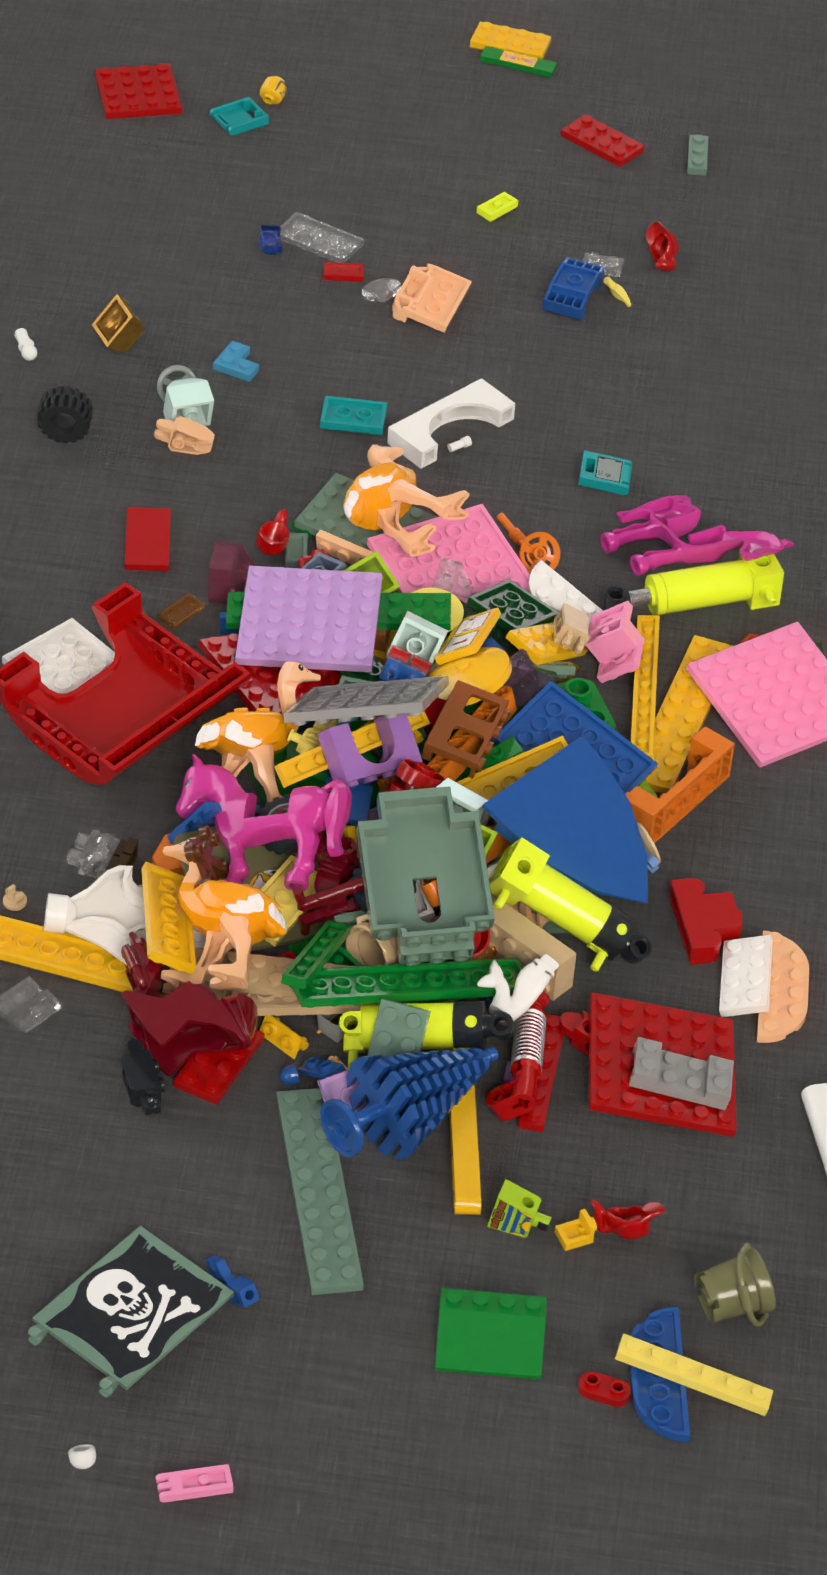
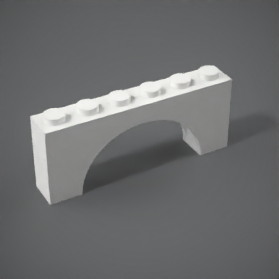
M481 378L389 426L387 444L391 447H401L403 449L402 455L422 469L437 461L438 444L432 439L431 434L438 427L455 420L477 419L489 422L499 428L514 420L515 402Z

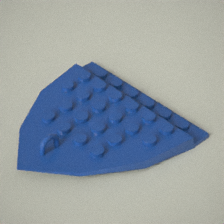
M582 736L482 805L498 823L494 830L512 844L520 838H524L550 855L546 864L583 888L600 895L648 904L647 852L630 801L599 754Z

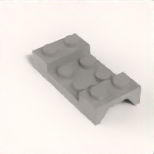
M642 1037L637 1038L632 1051L635 1054L629 1086L726 1110L731 1099L734 1061L710 1055L708 1060L704 1061L661 1050L662 1042Z

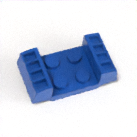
M567 257L559 266L543 299V311H550L582 320L586 314L588 298L593 289L599 290L603 282L605 266H598Z

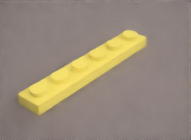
M623 1333L615 1356L616 1360L766 1416L773 1390Z

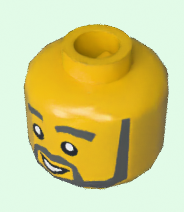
M267 77L260 88L259 94L266 104H279L287 92V86L281 77Z

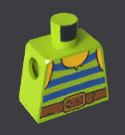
M505 1179L487 1227L525 1238L528 1236L532 1226L546 1231L552 1217L538 1212L542 1201L540 1197Z

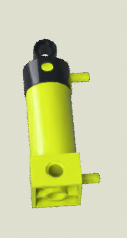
M520 838L505 849L489 878L490 891L497 897L494 903L495 908L500 910L505 903L513 906L520 901L584 942L588 948L597 953L590 966L591 970L595 972L599 971L605 958L611 961L620 952L624 960L631 964H636L651 954V941L643 935L635 936L632 934L636 926L635 919L615 906L609 905L546 864L550 857L549 854L524 838ZM634 945L639 948L640 954L635 952Z

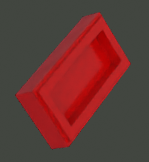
M324 262L323 280L363 282L364 264Z

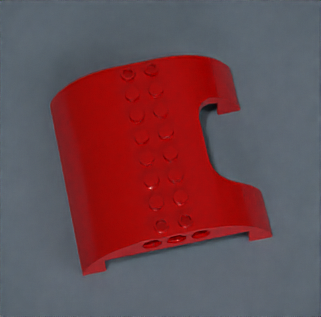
M126 582L92 604L95 617L115 652L114 661L77 689L64 694L48 689L41 682L39 663L25 652H22L0 667V702L16 726L32 743L76 777L94 785L109 783L242 688L251 678V673L236 662H233L223 670L219 669L142 612L141 593Z

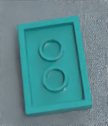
M325 396L320 428L383 435L387 402Z

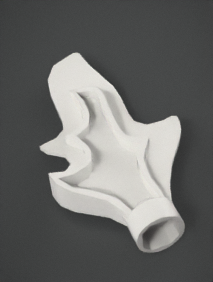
M119 865L107 870L91 886L71 898L68 895L48 893L44 932L60 934L68 932L102 947L126 964L124 958H122L121 949L125 944L131 946L129 933L133 932L139 938L143 937L146 940L143 888L138 887L132 879L133 866ZM193 927L194 947L204 948L206 936Z

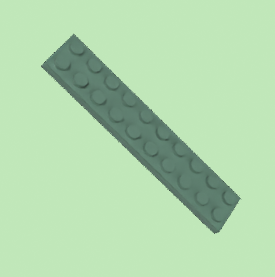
M320 1088L276 1092V1100L311 1295L363 1291L364 1283L339 1153L328 1141L321 1123L320 1110L324 1100Z

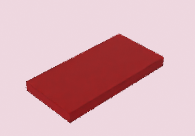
M127 507L125 570L169 571L171 508Z

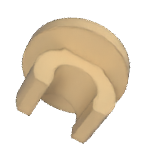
M14 884L5 889L6 894L3 897V905L9 910L18 911L27 905V897L23 891H16Z

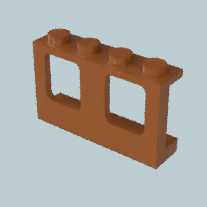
M457 680L425 742L421 758L430 761L434 753L471 768L469 777L473 779L477 770L481 772L485 765V754L489 756L493 749V738L497 740L502 730L500 724H505L510 714V711L507 710L509 700ZM471 697H475L499 707L494 721L489 723L466 714L463 710ZM454 729H460L483 739L477 754L473 755L448 745L447 741Z

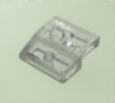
M30 976L0 996V1015L24 1033L29 1032L63 1008L61 1002L48 988L43 991Z

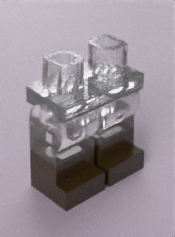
M93 829L90 835L79 832L75 840V848L82 849V851L70 848L67 855V863L78 866V874L84 876L87 874L98 879L107 870L116 866H133L138 856L139 839L129 837L128 841L114 838L107 833H100V830Z

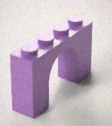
M400 713L395 718H384V715L374 720L383 747V754L379 763H372L359 753L348 723L330 727L317 734L332 780L340 779L349 788L358 786L360 781H364V784H369L377 781L379 776H383V779L396 776V771L403 758L422 763L423 761L407 714Z

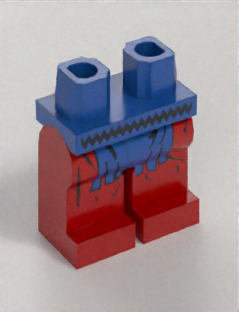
M393 644L379 678L385 681L424 678L427 676L432 663L414 655L410 664H407L411 653Z

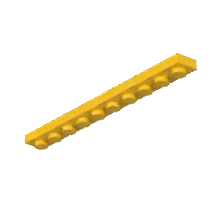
M638 615L637 630L645 640L639 668L634 672L631 743L653 759L660 615Z

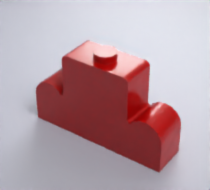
M699 879L671 880L669 899L690 965L713 963L719 958L721 944H724L725 940L740 939L742 912L740 909H737L731 892L704 894L705 885Z

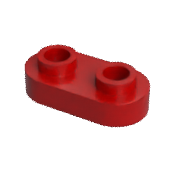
M593 1371L585 1372L579 1378L578 1391L587 1399L613 1407L625 1406L630 1400L631 1388L623 1380Z

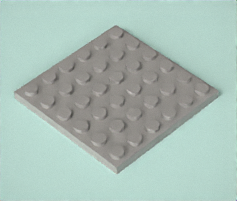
M448 676L313 687L283 714L284 723L292 722V726L305 725L306 721L324 724L328 723L329 719L347 722L351 721L352 717H361V720H371L376 715H384V718H395L400 713H407V716H418L449 685Z

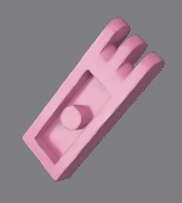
M229 1464L161 1473L155 1477L158 1484L157 1489L160 1493L159 1499L163 1503L233 1493V1482Z

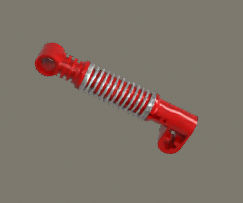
M543 990L530 1008L515 1020L516 1029L513 1036L510 1065L513 1080L494 1088L486 1096V1104L500 1121L511 1120L530 1112L535 1107L537 1081L541 1076L546 1032L544 1008L550 1000L545 990Z

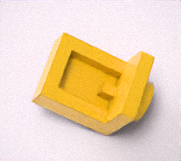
M582 1209L579 1212V1219L556 1225L554 1233L563 1249L568 1251L593 1243L597 1225L595 1219L589 1216L586 1209Z

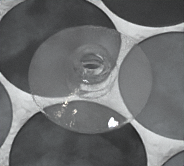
M381 278L366 284L362 288L361 294L367 301L386 302L394 297L397 292H400L401 284L393 278Z

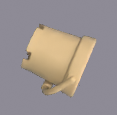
M368 914L358 916L356 918L357 924L351 927L350 934L346 938V950L363 966L399 964L396 937L386 941H380L378 938L371 939L369 922H366Z

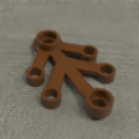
M208 825L199 827L196 839H191L189 843L184 845L185 857L188 862L197 864L203 883L208 880H223L222 878L227 877L230 865L229 860H218L210 855L213 847L220 846L221 838L218 831L211 832Z

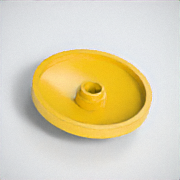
M480 647L476 654L438 665L428 677L448 676L449 685L437 697L446 701L457 680L493 694L510 677L512 664L504 650L496 647ZM471 697L468 700L466 706L474 704L481 700L475 697Z

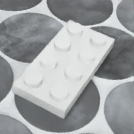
M771 935L724 941L719 1005L721 1017L769 1011L773 946Z

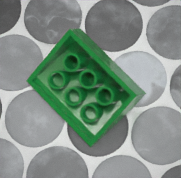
M441 1288L435 1371L541 1380L547 1297Z

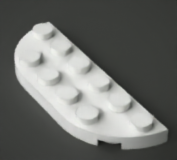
M542 560L532 569L529 578V593L559 612L562 605L566 603L587 613L589 624L591 616L603 611Z

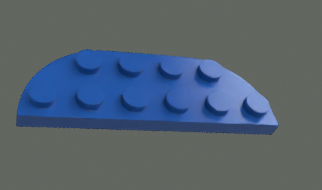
M679 1307L664 1308L652 1312L640 1325H636L631 1336L683 1356ZM629 1365L632 1401L639 1418L647 1427L672 1441L689 1442L690 1428L686 1386Z

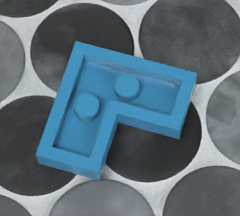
M231 341L213 362V370L250 382L259 372V364L245 360L250 354L249 346Z

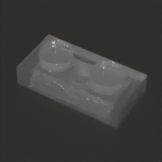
M586 252L583 258V262L586 261L590 264L605 266L604 274L621 276L624 259Z

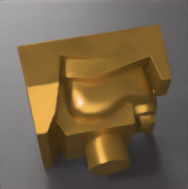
M118 294L92 323V326L107 348L114 351H128L145 331V328L129 307L130 303Z

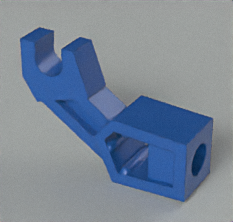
M216 1255L206 1259L212 1276L234 1291V1296L230 1298L232 1304L246 1308L260 1300L255 1283L243 1276L235 1278L225 1259L221 1258L218 1260Z

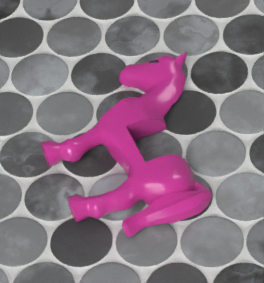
M683 495L666 496L647 502L632 510L617 512L620 523L647 519L649 521L634 523L622 529H614L612 532H605L600 536L601 546L607 554L618 550L619 547L640 540L661 539L672 547L669 550L647 551L643 555L636 554L631 556V568L637 577L646 573L648 569H656L665 564L714 562L721 559L728 551L740 548L739 551L743 560L751 561L763 556L777 554L784 548L794 546L793 542L785 538L780 540L776 535L768 532H727L726 527L723 525L688 535L689 544H687L678 537L686 535L697 526L701 510L691 504V499L688 496Z
M192 754L193 766L186 771L182 794L176 805V812L182 819L186 820L205 802L220 803L223 811L215 815L214 825L216 831L220 834L221 843L225 845L230 857L229 871L224 879L225 881L242 884L244 879L249 876L244 849L273 841L294 839L297 842V859L292 870L285 875L284 881L285 887L292 891L296 887H300L302 891L308 888L309 875L314 872V859L320 842L317 833L325 830L327 850L330 857L340 856L344 853L341 838L350 815L352 793L342 780H333L322 788L317 786L295 788L290 794L288 813L255 817L257 795L245 793L230 771L218 765H205L198 756Z

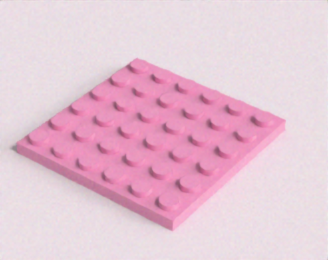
M483 504L464 509L469 514L465 519L448 520L436 517L403 527L407 532H413L427 524L436 526V530L428 539V542L432 543L436 548L426 554L411 557L404 552L396 539L384 533L367 538L369 549L373 553L376 551L379 553L401 586L396 590L398 593H411L422 588L446 590L454 594L461 601L464 609L463 619L479 614L467 605L470 596L510 579L529 592V572Z
M799 622L792 623L687 665L686 670L759 768L827 741V659Z

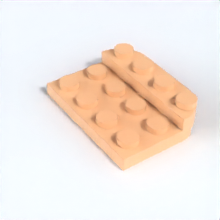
M427 264V267H416L414 265L410 268L409 274L399 292L396 293L392 305V316L394 319L401 320L404 323L409 317L445 333L468 292L472 281L432 264Z

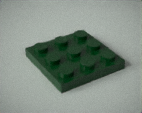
M510 579L470 596L467 601V605L472 607L477 613L498 607L501 615L495 625L500 626L507 632L551 623L558 614V611Z

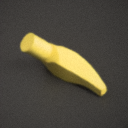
M605 277L603 282L609 288L612 295L630 307L631 303L626 291L610 277Z

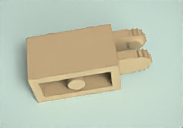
M564 603L553 620L554 641L561 644L562 647L572 649L575 653L580 654L590 638V634H588L590 625L588 623V614Z

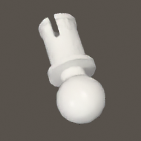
M17 329L14 336L18 341V349L21 351L22 357L27 361L34 360L38 354L33 340L29 338L26 329Z

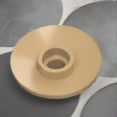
M637 822L645 849L661 863L659 852L652 838L643 825Z

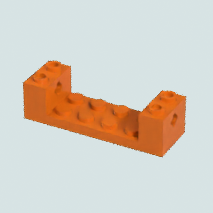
M705 726L698 733L695 732L690 738L689 743L691 746L690 753L687 756L688 772L682 780L676 781L667 793H663L657 798L638 786L632 791L625 793L630 801L636 822H640L654 844L730 777L734 742Z

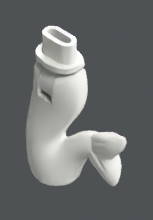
M544 954L540 959H534L533 962L526 965L518 974L513 994L510 996L508 982L504 978L503 972L496 960H493L489 968L490 974L483 976L477 983L479 987L495 988L496 990L495 997L489 1007L490 1014L493 1015L496 1012L503 1011L510 1014L513 1021L517 1020L537 1000L550 979L554 977V971L559 967V964L547 954ZM500 1021V1022H499L500 1024H502V1025H504V1026H508V1025H509V1023H508L507 1021Z

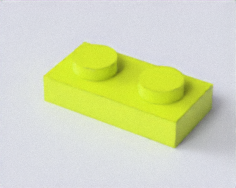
M503 192L477 206L476 213L491 222L517 208L518 200Z

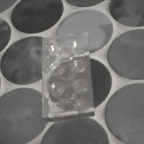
M295 212L275 231V238L336 263H346L364 245L363 238L299 212Z

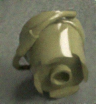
M748 1242L744 1243L735 1257L705 1271L696 1273L694 1276L695 1288L702 1286V1289H700L701 1295L698 1296L699 1302L709 1321L712 1320L713 1324L747 1315L752 1325L761 1327L769 1317L768 1313L773 1312L776 1307L775 1292L766 1265L758 1251L751 1247ZM755 1312L762 1314L759 1320L755 1318Z

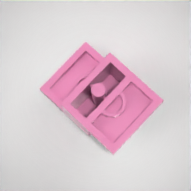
M629 601L591 616L588 629L590 638L586 646L600 663L597 678L601 683L614 680L618 676L634 672L639 668L645 639L630 621L633 606Z

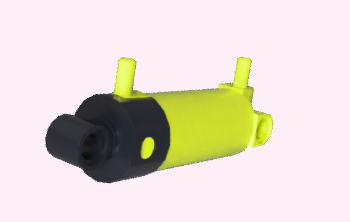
M484 1001L403 1003L431 1011L422 1050H468L469 1048L484 1050L486 1049L488 1037L508 1040L514 1035L516 1029L512 1017L507 1012L499 1011L493 1015H487ZM361 1004L360 1011H348L340 1017L339 1024L345 1033L343 1035V1052L348 1053V1069L351 1063L358 1058V1053H365V1050H369L380 1004ZM507 1021L509 1025L506 1030L498 1031L496 1030L497 1023ZM358 1024L355 1029L349 1030L352 1025Z

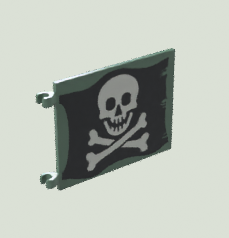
M139 1226L32 1318V1321L37 1325L32 1326L28 1330V1334L31 1336L28 1338V1341L37 1346L47 1333L52 1335L108 1376L99 1382V1386L102 1388L99 1390V1393L103 1397L108 1398L118 1385L128 1390L233 1297L234 1291L145 1228Z

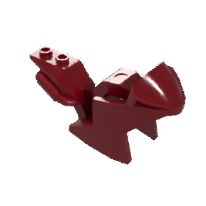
M133 932L129 933L131 946L129 944L122 946L121 955L127 964L125 971L133 991L125 990L120 995L127 1003L131 1024H128L129 1030L136 1039L141 1040L144 1050L150 1049L152 1058L158 1061L160 1071L166 1076H171L196 1053L234 1051L251 1046L258 1018L257 1006L251 998L244 994L236 993L221 997V1000H218L215 993L203 984H193L190 981L179 985L170 994L160 993L159 991L165 981L161 979V971L164 970L163 964L155 963L148 959L147 942L143 937L139 938Z

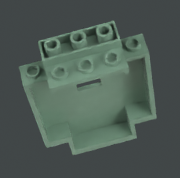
M450 786L379 792L376 802L379 820L358 821L356 829L371 939L378 938L380 941H386L396 937L399 964H406L407 966H415L421 962L429 961L430 963L438 964L450 959L465 961L472 958L475 949L473 941L475 932L487 931L489 928H492L495 920L479 812L454 813ZM436 878L441 916L437 921L428 923L421 920L417 914L413 880Z

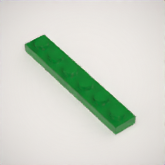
M327 920L282 974L281 984L289 985L293 989H306L349 936L351 925Z

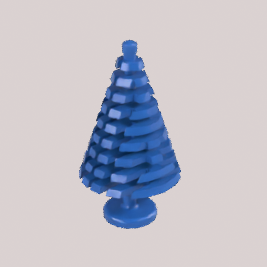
M488 1047L484 1050L469 1048L468 1050L456 1049L453 1052L443 1050L441 1052L404 1053L403 1055L397 1054L394 1057L384 1056L382 1059H380L382 1055L359 1057L351 1063L347 1074V1088L355 1084L357 1079L360 1082L349 1097L352 1109L348 1104L339 1099H330L323 1103L320 1117L324 1133L338 1153L344 1157L351 1158L361 1152L364 1144L363 1130L369 1127L375 1120L365 1134L373 1144L385 1134L387 1137L381 1143L378 1150L388 1156L398 1146L402 1147L394 1159L403 1160L413 1154L417 1146L422 1144L426 1136L431 1134L435 1127L453 1109V1106L458 1104L462 1097L476 1084L480 1076L486 1073L489 1069V1063L498 1059V1051L494 1047ZM366 1100L368 1104L365 1108L355 1113L354 1111L360 1108Z

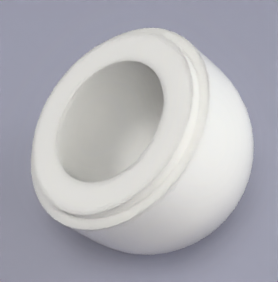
M79 1445L68 1451L70 1463L78 1469H87L96 1461V1450L93 1445Z

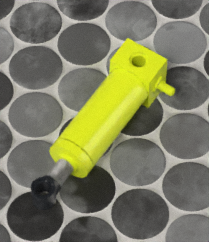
M739 554V560L647 575L645 589L628 591L619 586L609 587L605 592L603 609L607 610L626 601H629L633 607L647 604L652 615H664L746 601L751 610L777 606L780 604L784 571L775 554L751 561H744L741 554Z

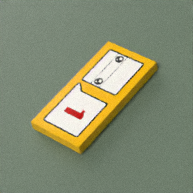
M497 607L462 619L460 624L452 630L434 659L437 665L476 654L501 615L499 608Z

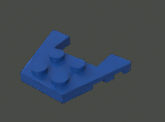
M207 801L168 835L170 844H173L174 838L180 833L184 834L195 831L202 826H215V815L223 811L220 803ZM256 805L255 817H258V811L261 809L260 805Z

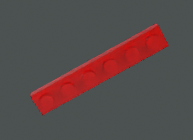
M546 1013L543 1066L541 1076L537 1081L536 1103L533 1110L520 1115L518 1126L520 1129L542 1133L564 1034L559 1028L560 1016Z

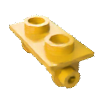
M273 1016L264 1017L259 1031L265 1033L264 1036L268 1041L291 1058L296 1059L300 1049L304 1051L308 1048L307 1038L301 1037L280 1021V1018Z

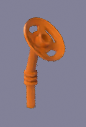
M504 513L497 515L498 521L508 531L511 540L516 545H520L519 557L529 573L541 560L543 562L546 560L550 562L548 566L553 570L556 568L560 560V547L552 535L546 532H534L526 537L519 528H515ZM540 537L538 543H533L532 545L529 543L533 538ZM547 541H549L553 548V555H551L550 548L546 543ZM524 552H526V558L528 562L531 564L530 566L527 564L525 560Z

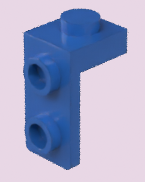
M318 1057L306 1059L304 1064L297 1068L299 1074L319 1079L346 1070L344 1064Z

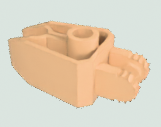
M182 416L176 417L175 421L162 418L157 420L156 426L158 429H155L154 436L158 440L167 442L168 448L171 451L195 455L211 451L215 434L206 426Z

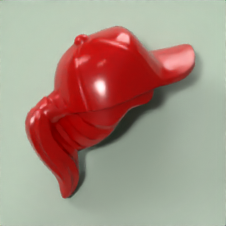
M655 221L646 232L650 252L652 253L653 260L657 262L655 267L663 271H672L676 268L674 258L679 251L677 238L659 221Z
M282 509L276 515L274 521L266 522L258 529L256 543L259 550L266 555L280 554L289 543L290 534L286 527V509Z
M590 1201L594 1209V1219L599 1232L616 1233L620 1238L632 1241L647 1236L650 1232L651 1220L666 1211L660 1203L656 1202L647 1203L641 1207L633 1205L629 1208L611 1207L605 1210L598 1201Z

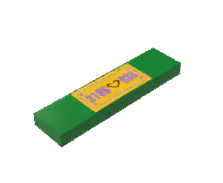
M486 46L480 55L481 62L548 78L553 76L557 68V62Z

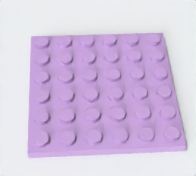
M249 566L235 662L239 665L282 667L284 662L293 661L301 663L306 669L372 672L382 588V573Z

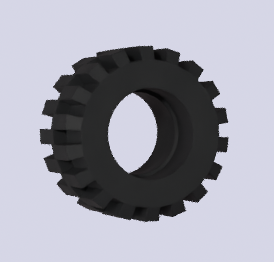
M57 386V389L51 388L49 392L44 394L40 402L37 421L38 427L41 428L43 434H47V438H53L58 443L59 441L64 443L71 441L74 443L77 442V439L81 440L84 438V435H87L90 429L93 405H91L90 398H86L87 395L84 392L80 393L79 389L75 388L74 390L70 386H66V388ZM59 413H65V414H68V415H70V416H64V415H61V414H59Z

